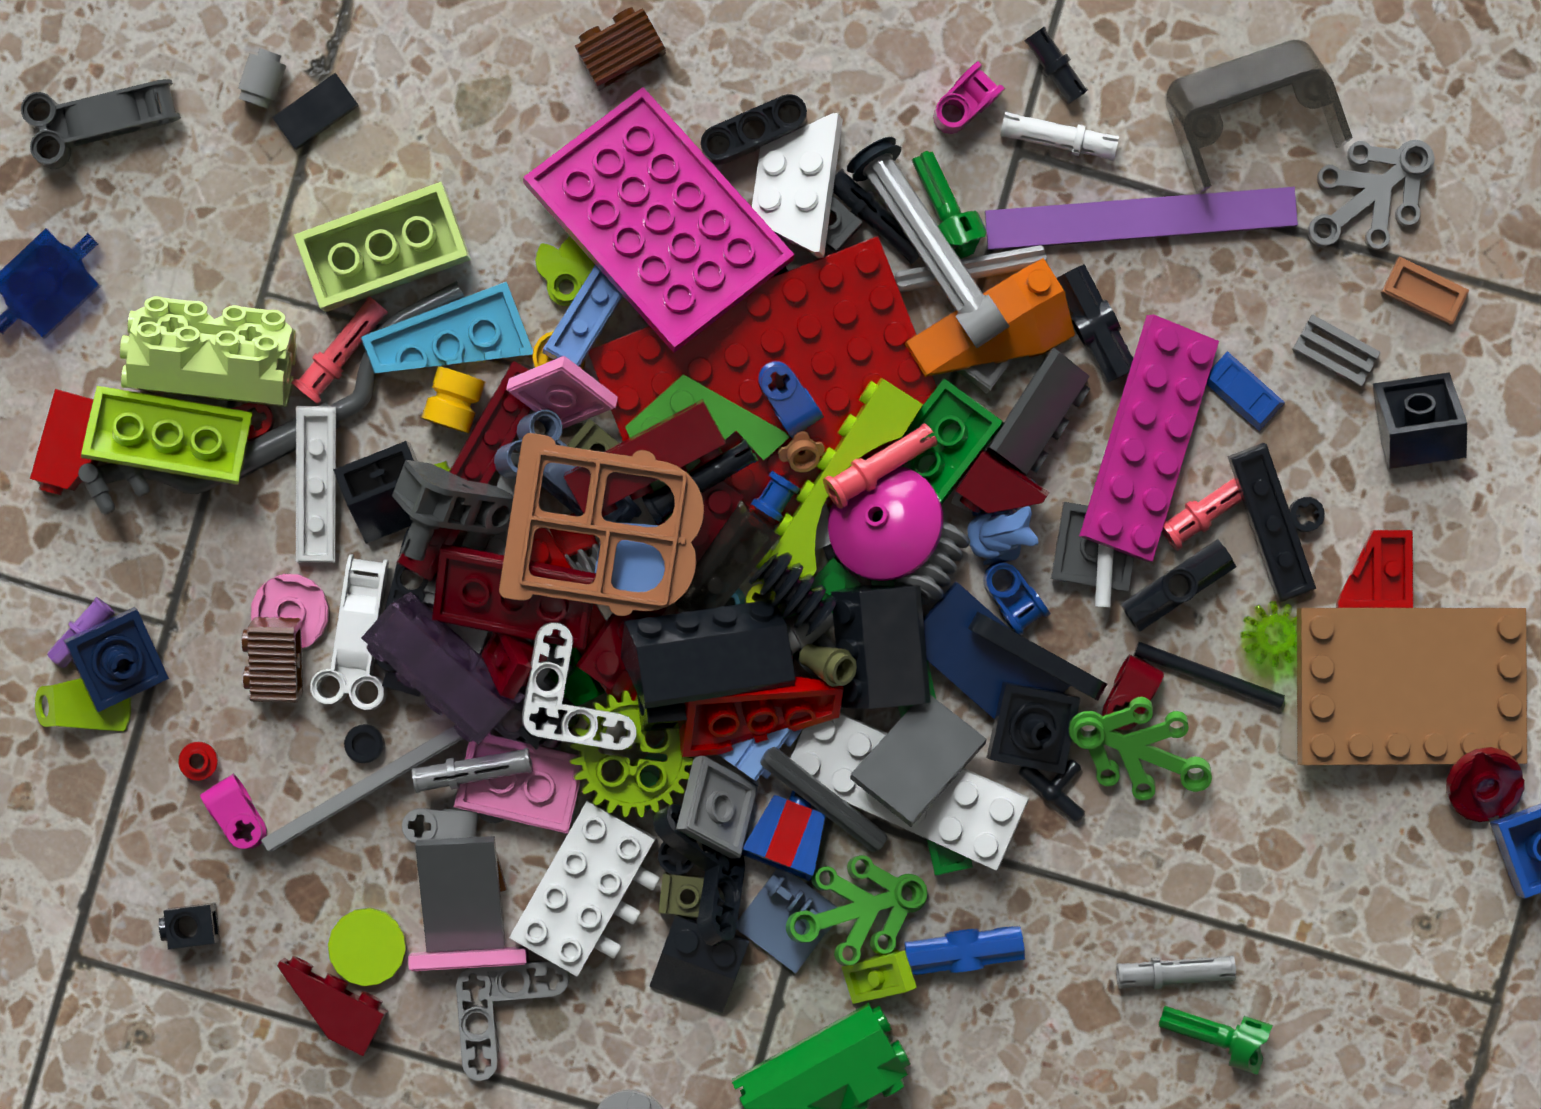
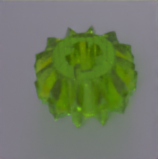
M1269 601L1268 615L1262 606H1254V613L1258 620L1245 616L1243 622L1253 628L1252 631L1240 632V638H1252L1253 640L1252 643L1244 647L1245 653H1251L1259 649L1255 657L1257 664H1262L1269 653L1271 667H1278L1279 653L1286 663L1293 662V656L1288 649L1291 648L1297 651V642L1294 641L1295 637H1297V630L1294 628L1297 625V615L1290 620L1288 619L1292 606L1285 604L1279 615L1276 601ZM1275 624L1279 626L1278 633L1282 636L1280 642L1272 641L1271 645L1267 642L1269 635L1265 633L1266 627H1275Z

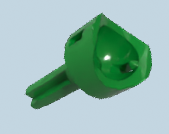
M933 151L922 152L920 156L912 159V163L939 220L942 222L938 225L939 229L961 260L974 254L980 239L986 235V227L977 211L961 213V209Z
M1164 1006L1159 1021L1160 1028L1207 1042L1223 1049H1229L1228 1054L1231 1055L1229 1066L1257 1075L1264 1059L1260 1046L1268 1041L1273 1027L1272 1024L1244 1016L1241 1025H1237L1236 1029L1231 1026L1168 1006Z

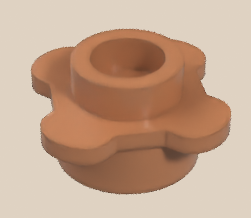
M800 431L793 436V439L787 446L779 449L778 456L781 461H788L793 470L808 472L817 466L820 456L824 454L825 448L822 442H814L809 438L807 432Z

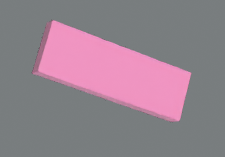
M524 946L504 947L501 949L411 953L408 956V965L411 971L525 965L529 960L528 948Z

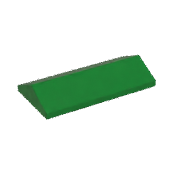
M945 378L920 408L902 438L925 423L933 431V433L927 436L930 438L935 436L938 444L901 465L925 478L936 491L941 505L1004 425L1001 419ZM876 511L873 514L872 520L874 522L881 520L883 511Z

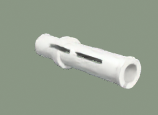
M1005 112L1000 133L1001 137L1015 138L1072 151L1071 155L1079 156L1082 153L1114 161L1119 136L1086 130L1084 125L1078 124V127L1065 126Z

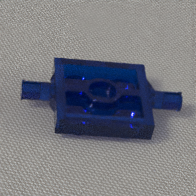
M45 228L0 271V293L3 295L8 306L0 315L1 334H4L9 327L20 319L29 323L42 338L46 339L101 287V284L88 272L82 260L99 245L88 232L71 248L62 244L49 229Z

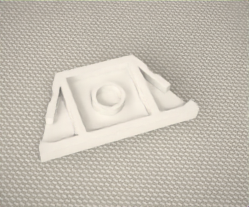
M832 113L760 147L752 208L781 239L807 249L818 258H824L843 122L838 113Z

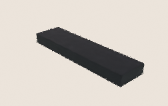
M1261 443L1227 456L1277 601L1283 602L1316 589L1267 444Z

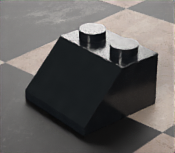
M1450 372L1373 383L1380 440L1389 469L1467 458L1468 423Z
M675 915L649 987L723 1013L748 947L749 939L735 934L727 942L718 946H710L699 935L697 920L683 915Z

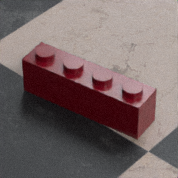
M701 399L604 452L633 456L636 451L645 450L654 454L656 460L674 464L687 472L685 465L699 458L703 464L722 453L720 446L726 444V440L704 399ZM576 466L565 472L563 477L582 512L585 513L591 473L585 467ZM618 472L610 473L606 481L602 517L618 509L617 501L627 496H630L631 500L634 501L651 492L653 489L650 484L658 479Z

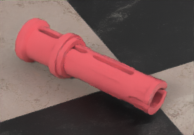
M368 297L364 305L325 352L315 353L312 357L314 362L300 379H294L291 384L318 405L321 402V394L334 379L339 380L341 378V373L343 372L341 367L362 344L360 337L370 334L384 315H387L388 311L374 299Z
M924 423L916 430L867 460L862 458L855 459L851 462L850 468L837 476L825 477L823 484L829 497L838 508L842 509L847 506L849 499L862 491L870 492L874 490L878 479L931 447H935L938 444L936 437L932 436L930 438L927 436L933 433V431Z
M1235 477L1201 501H1189L1185 504L1183 511L1168 521L1165 520L1162 533L1176 551L1183 548L1182 543L1198 532L1202 531L1205 533L1208 531L1209 527L1212 526V520L1242 501Z

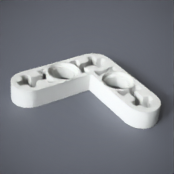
M559 623L543 625L538 630L535 638L531 661L532 668L529 672L524 700L522 723L525 729L537 737L614 750L628 748L636 738V726L629 717L620 713L562 704L573 644L572 635L569 629ZM553 629H558L559 636L565 638L564 645H558L554 658L563 657L561 666L550 661L539 662L540 654L547 657L549 655V644L544 643L543 638L545 635H551ZM544 668H551L558 675L557 686L550 691L541 690L536 683L537 674ZM539 707H544L546 715L559 718L558 710H565L561 720L562 733H554L557 725L544 723L540 730L535 729L536 724L529 720L530 714H536L539 711ZM576 714H584L590 721L589 731L583 736H574L568 729L570 718ZM597 716L604 717L601 725L615 727L617 721H623L622 727L628 730L627 737L622 736L619 739V743H614L612 735L600 732V740H593L598 729Z

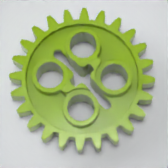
M626 690L622 691L621 702H617L609 694L607 695L608 707L606 708L597 702L593 703V707L596 710L620 713L629 717L636 726V738L633 742L636 743V749L643 752L666 754L667 760L662 762L636 758L633 765H630V759L627 757L602 754L598 750L599 747L570 743L569 747L578 750L579 756L570 759L569 763L581 765L582 769L573 778L575 780L586 779L587 781L581 792L587 794L594 790L596 794L592 803L596 806L604 799L608 800L606 812L610 814L617 805H620L622 817L628 816L631 807L635 808L638 817H644L645 806L647 805L656 813L659 811L658 801L661 799L668 805H672L673 801L669 793L672 790L681 794L685 792L678 782L680 779H689L690 774L684 771L685 765H692L693 763L692 758L682 757L679 729L663 730L665 735L663 743L657 748H651L645 741L647 731L641 732L637 695L635 701H632L629 692ZM584 714L581 717L588 724L586 729L574 728L573 730L579 736L585 735L590 728L589 718ZM597 716L598 729L593 740L599 741L600 732L606 733L608 726L601 725L604 717ZM608 760H616L621 767L620 776L614 781L607 782L601 775L602 765ZM647 765H654L659 771V779L651 787H645L640 781L641 770Z

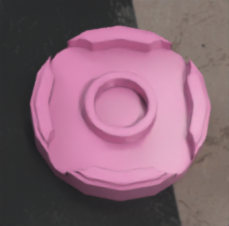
M282 574L268 580L257 590L251 603V620L259 616L262 618H300L303 649L311 646L323 635L329 622V604L324 591L313 580L299 574Z

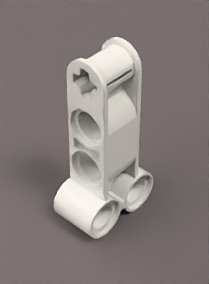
M353 554L348 556L331 669L317 672L310 683L311 693L318 702L337 704L342 702L349 694L352 703L357 708L375 710L386 701L388 695L387 687L382 686L383 681L379 677L373 676L375 664L374 652L380 630L388 577V559H384L383 563L354 559ZM360 571L378 574L379 576L372 577L354 574V572ZM327 676H334L340 684L339 692L332 698L325 697L320 690L321 681ZM367 681L373 682L378 688L377 699L370 704L364 703L360 699L358 692L360 686Z

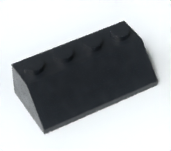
M773 599L624 621L620 657L644 709L795 686V674L787 624L779 608L771 605Z

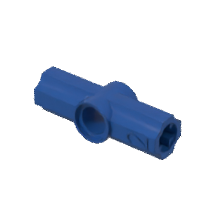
M1021 926L1000 927L985 931L965 929L947 932L942 937L904 942L912 974L915 976L950 970V973L974 971L985 968L984 965L1025 960Z

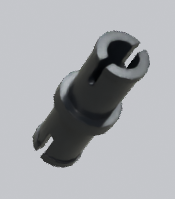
M1044 26L1024 40V42L1028 44L1044 67V70H1042L1044 76H1050L1066 99L1067 104H1070L1086 93L1088 88L1084 86L1068 63L1071 60L1068 54L1063 55Z

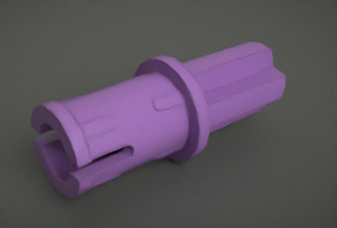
M96 597L75 622L70 621L68 623L70 628L48 651L47 655L52 662L61 668L66 667L72 661V658L63 640L108 620L115 614L113 609L103 600Z

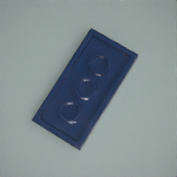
M956 581L923 618L927 661L994 720L1003 682L1064 693L1070 687L1065 682L969 630L968 627L977 611L1001 625L1007 626Z

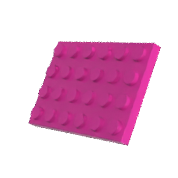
M644 87L523 177V184L673 353L794 260V253Z

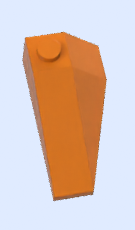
M1042 258L983 293L984 295L989 294L1010 327L979 348H976L956 318L957 311H954L906 341V347L925 377L969 369L971 366L991 362L996 364L1023 356L1034 357L1043 355L1052 348L1073 338L1075 332L1065 291L1045 259Z

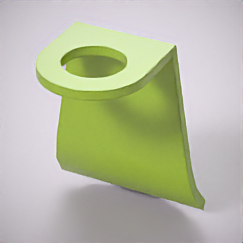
M81 678L39 687L35 696V712L39 723L43 727L58 726L126 731L131 715V697L97 712ZM44 696H46L49 704V712L47 717L44 715L42 709V700Z

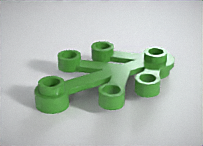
M1136 697L1130 702L1129 708L1105 716L1094 711H1083L1076 714L1070 721L1069 735L1072 741L1079 747L1089 750L1096 766L1097 781L1103 786H1113L1120 778L1119 765L1108 758L1104 745L1119 751L1132 781V793L1139 800H1148L1155 794V780L1151 775L1145 773L1140 759L1180 774L1182 785L1189 791H1203L1211 784V766L1205 759L1196 756L1184 759L1149 745L1170 737L1181 738L1185 736L1189 725L1188 718L1183 712H1170L1165 717V722L1126 735L1114 731V729L1133 722L1145 724L1151 720L1153 716L1151 701L1145 697ZM1138 707H1144L1147 709V712L1138 714L1134 710ZM1174 721H1179L1183 723V726L1173 728L1170 724ZM1086 725L1094 726L1095 729L1092 731H1085L1082 729V727ZM1192 768L1202 769L1199 773H1191L1189 770ZM1110 769L1114 771V774L1104 776L1102 771ZM1144 783L1148 784L1150 788L1140 790L1137 786Z
M865 855L851 858L847 864V871L852 878H867L888 891L873 896L838 876L832 867L824 866L817 868L812 876L814 887L822 891L831 890L852 903L815 915L810 911L795 912L786 922L787 935L794 942L806 943L813 941L821 929L857 918L846 941L840 943L834 952L835 959L839 964L843 966L854 965L860 959V948L878 912L892 907L883 930L875 932L870 938V947L875 953L888 954L896 947V936L907 913L920 910L926 903L927 887L920 877L914 874H903L895 877L875 866L872 860ZM858 860L863 861L866 866L865 872L862 875L855 869V864ZM823 871L827 872L830 876V882L827 886L823 885L819 879ZM905 886L909 887L912 891V897L909 901L902 897V890ZM798 920L803 921L806 925V931L802 935L798 934L795 930V924ZM881 935L888 939V946L885 950L881 949L878 945V938ZM846 946L850 947L853 951V957L850 961L845 960L842 956V951Z

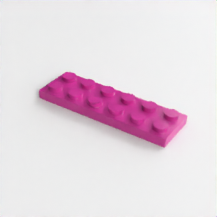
M1146 315L1079 537L1142 561L1153 562L1219 344L1218 340L1157 315Z

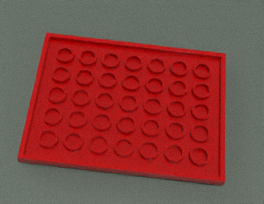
M878 236L770 278L675 353L650 326L594 347L588 353L599 382L618 396L616 408L611 409L623 441L630 438L625 426L683 374L787 433L758 382L759 372L765 364L772 361L785 363L794 372L803 388L807 389L824 415V418L804 431L808 433L809 438L814 442H822L825 451L828 447L835 450L841 441L842 436L837 433L848 415L851 414L856 417L864 405L859 401V398L870 381L877 384L880 378H883L923 405L937 388L933 376L925 377L905 345L906 341L916 336V332ZM773 372L770 375L772 382L768 387L775 385L778 389L783 388L785 385L782 380L787 375L780 376L777 372ZM735 431L726 439V444L720 446L721 454L742 443L745 439ZM789 436L765 460L752 448V453H755L758 461L723 480L744 497L703 556L756 536L758 532L779 524V521L751 504L753 499H759L771 480L769 477L771 471L781 475L799 488H802L807 480L814 483L821 469L815 467L808 472H797L791 468L788 461L783 462L779 459V449L787 446L793 438ZM896 440L884 443L860 458L867 460L893 444ZM709 460V461H707V462H705V463H703V464L700 462V463H699L694 469H692L689 473L695 471L696 469L700 468L701 466L705 465L706 463L710 462L711 460ZM793 494L782 511V516L786 513L793 516L800 505V502L795 500L798 494ZM829 495L824 503L827 507L832 506L833 503Z

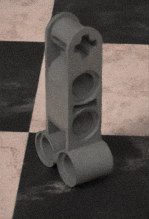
M172 80L152 81L58 104L48 94L43 92H33L27 95L21 104L22 117L34 129L40 131L34 135L30 143V152L33 158L46 168L59 169L69 161L71 147L165 125L181 119L180 113L175 111L170 86L173 84ZM157 93H158V97H159V101H160V105H161V109H162V114H161V110H160V106H159V102H158V98H157ZM40 103H48L50 106L49 116L43 121H35L33 119L34 108ZM50 140L58 141L60 146L58 154L51 159L43 158V145Z

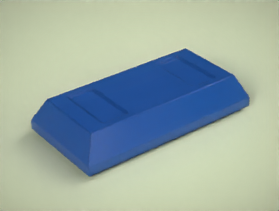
M1228 351L1210 370L1206 385L1259 432L1285 404L1279 396Z

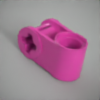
M979 61L974 63L937 103L933 119L936 127L943 133L955 134L963 130L967 124L979 113L987 109L1005 90L1002 85L997 86L981 70L982 64ZM948 105L958 107L962 113V119L958 122H948L942 115V108Z
M234 773L200 794L208 812L219 824L233 846L240 849H253L262 844L261 839L267 836V827L254 807L244 785ZM242 823L254 825L255 829L251 832L252 840L239 837V833L243 831Z

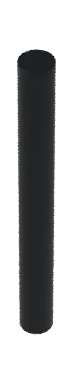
M1138 641L1133 654L1135 657L1279 710L1285 698V695L1140 641Z

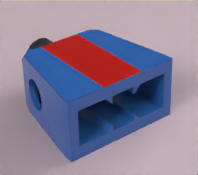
M793 790L789 800L774 795L747 839L741 855L810 881L815 871L825 815L810 809L812 805Z

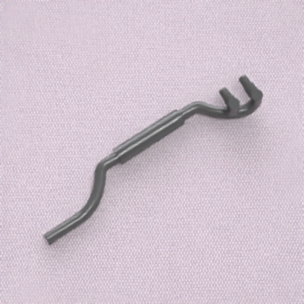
M456 281L397 312L381 325L378 330L462 299L465 295ZM366 352L363 354L358 369L353 393L331 405L328 402L319 405L336 407V429L340 427V421L356 414L367 406L373 396L377 373L374 374ZM296 418L247 443L240 479L296 450ZM87 463L83 464L78 472L79 478L84 482L92 500H95L100 512L104 515L110 514L115 510V505L109 495L110 490L107 486L111 482L126 479L139 497L150 492L146 479L169 485L186 494L206 492L223 483L115 463H108L99 467Z

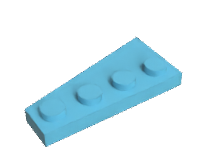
M507 282L360 337L374 374L533 355V349Z

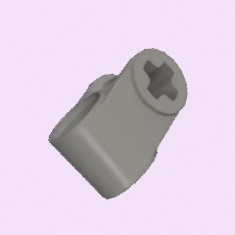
M418 808L406 814L402 822V831L405 837L414 843L417 840L476 837L478 813L454 809ZM419 814L424 815L426 823H431V829L424 831L422 837L416 836V830L409 827L410 821H416Z

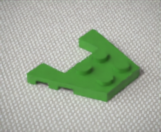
M684 374L625 426L629 437H632L704 399L725 440L737 431L763 460L789 438L785 431ZM699 458L685 465L686 473H689L701 462ZM657 480L651 483L650 485L653 489V492H655L667 484H665L661 480ZM672 513L665 517L666 521L671 517Z

